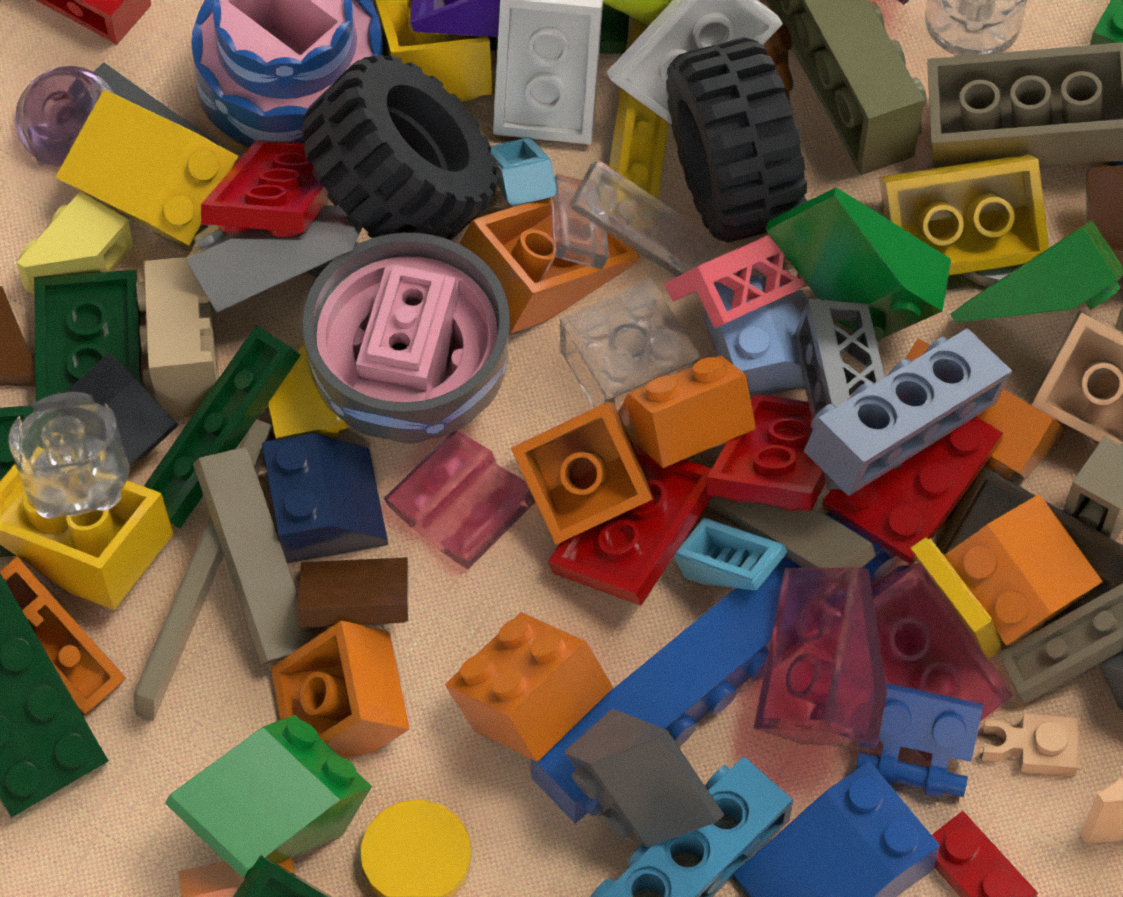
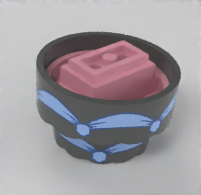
M395 233L378 236L354 245L353 250L332 260L317 277L309 291L303 311L302 328L313 381L326 406L347 425L360 433L412 444L460 430L490 405L496 397L506 373L510 325L506 294L490 267L476 254L456 242L422 233ZM398 343H403L408 346L405 350L402 351L393 350L391 348L393 345Z

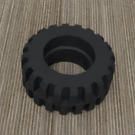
M746 37L677 55L667 68L666 90L669 97L667 100L668 110L671 114V127L678 148L677 153L680 164L683 166L688 189L692 193L697 212H700L702 222L706 229L710 230V234L714 238L727 243L766 233L768 221L807 202L805 197L807 181L804 176L806 169L804 157L801 154L799 132L794 123V113L790 101H788L785 94V86L781 76H778L775 63L771 56L767 55L766 48L762 44Z
M378 55L357 60L309 106L302 129L306 160L312 162L314 167L312 174L318 184H323L328 191L327 197L335 207L339 205L347 214L346 218L356 227L361 226L368 231L370 238L395 233H422L451 241L491 204L492 197L495 196L498 179L496 177V160L490 156L491 146L487 137L481 135L478 129L480 125L472 114L468 115L461 106L463 103L454 93L452 95L442 87L443 83L433 75L429 77L424 74L421 67L413 63L404 64L401 58L394 56L383 57Z

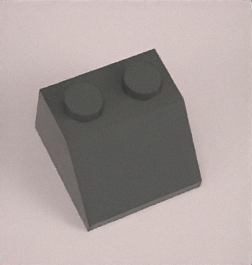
M612 708L564 751V754L575 768V771L571 774L572 779L589 798H596L604 810L600 815L602 822L619 840L623 841L627 837L646 847H650L716 823L724 816V813L666 729Z

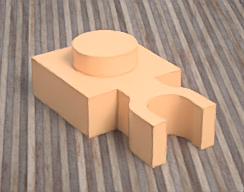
M1023 713L1021 728H1014L1002 720H984L982 735H996L1002 739L1003 744L1000 746L984 745L982 761L998 762L1010 756L1020 757V772L1064 776L1076 775L1078 770V717Z

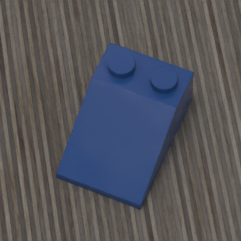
M868 761L820 795L733 873V879L747 897H897L934 870L940 845L874 765Z

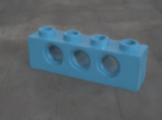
M744 756L731 769L724 765L711 776L705 787L724 815H729L737 820L739 824L736 827L721 829L711 824L650 847L641 844L627 862L630 868L616 881L611 878L606 879L590 897H633L642 890L655 891L661 897H713L733 877V873L764 847L790 821L793 799ZM690 852L695 854L701 862L694 867H682L676 864L672 858L678 853Z

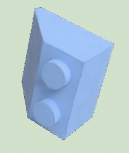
M758 274L751 275L749 284L764 292L766 277ZM722 283L714 284L726 311L731 310L734 291ZM802 289L715 329L705 310V320L717 356L722 355L746 374L750 399L753 394L771 395L805 387L794 339L795 331L807 303Z

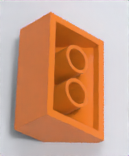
M918 338L906 358L910 361L915 360L923 355L930 345ZM1005 389L1002 390L994 406L977 416L1003 432V441L985 465L1007 479H1010L1014 471L1027 478L1066 431V428L1054 418Z

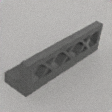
M808 299L795 331L794 339L813 420L816 414L828 404L840 405L850 399V395L867 381H872L875 384L885 378V373L868 304ZM833 320L853 321L856 323L857 331L850 336L833 324ZM849 353L862 362L866 369L858 373L844 363L841 358ZM824 472L827 489L842 490Z

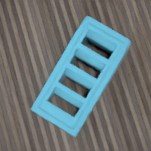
M528 137L491 146L490 156L495 158L497 164V184L504 198L511 206L538 201L556 195L557 188L551 159L532 138Z
M703 518L674 555V559L687 580L699 584L757 591L788 551L784 544Z

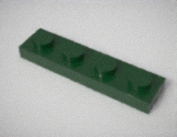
M255 325L144 485V487L162 494L169 521L179 529H181L203 497L193 463L201 457L236 449L301 356L292 347Z

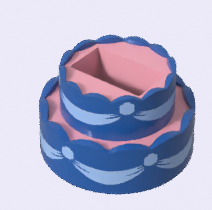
M205 0L198 12L191 39L196 90L205 113L224 134L248 147H251L257 139L305 143L302 140V129L309 106L357 60L378 55L385 57L380 21L371 0Z

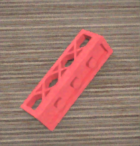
M770 235L701 264L664 283L673 302L697 291L714 329L808 286L798 272L795 277L782 269L784 253ZM752 267L767 276L764 292L749 284ZM720 282L734 291L731 310L726 311L714 283Z

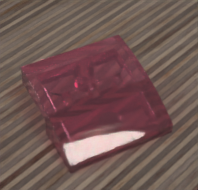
M458 430L450 433L384 497L386 505L404 522L438 550L467 570L535 503L526 481L498 465L490 449Z

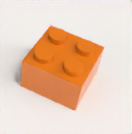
M522 612L514 619L505 623L500 628L498 634L476 655L467 659L462 664L460 670L445 683L446 688L474 731L536 762L614 688L585 640Z

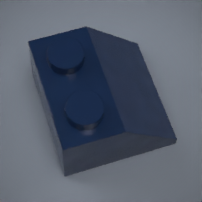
M316 433L262 442L279 541L287 563L388 545L369 448Z

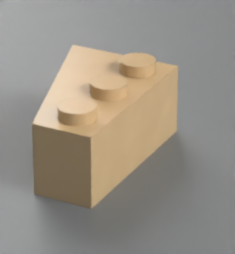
M187 257L144 261L145 281L136 283L140 313L146 312L147 325L140 326L142 352L144 357L148 356L149 370L143 371L144 387L172 418L193 416L219 378L213 305L186 260Z

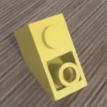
M80 191L69 204L62 205L55 212L51 224L37 240H31L23 248L16 263L24 289L31 294H35L34 277L114 271L134 248L129 220Z

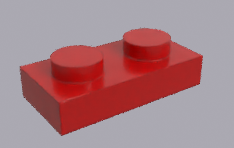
M961 811L932 834L940 845L934 868L960 897H1037L1038 892L964 811Z

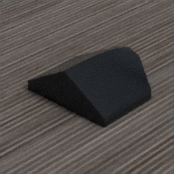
M110 353L104 356L57 400V438L78 460L111 468L127 474L179 426Z

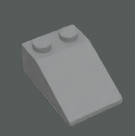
M324 205L304 233L293 237H277L271 235L269 230L252 228L244 232L228 233L219 230L218 225H206L204 230L195 237L196 244L186 260L216 312H220L353 250L362 227L353 225L346 218L347 214L340 206Z

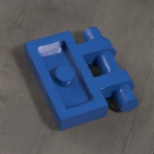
M874 680L862 738L884 743L881 757L859 752L856 769L870 761L891 787L892 783L895 782L925 789L924 795L941 798L942 793L964 798L968 776L947 772L949 757L972 761L983 704ZM900 747L932 753L930 767L897 761Z

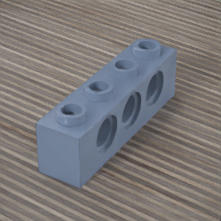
M968 328L948 340L945 337H940L920 357L913 361H910L908 358L900 361L885 378L875 384L872 381H867L856 389L850 399L838 406L831 403L821 409L811 422L810 426L813 431L804 452L850 496L994 406L1012 370Z

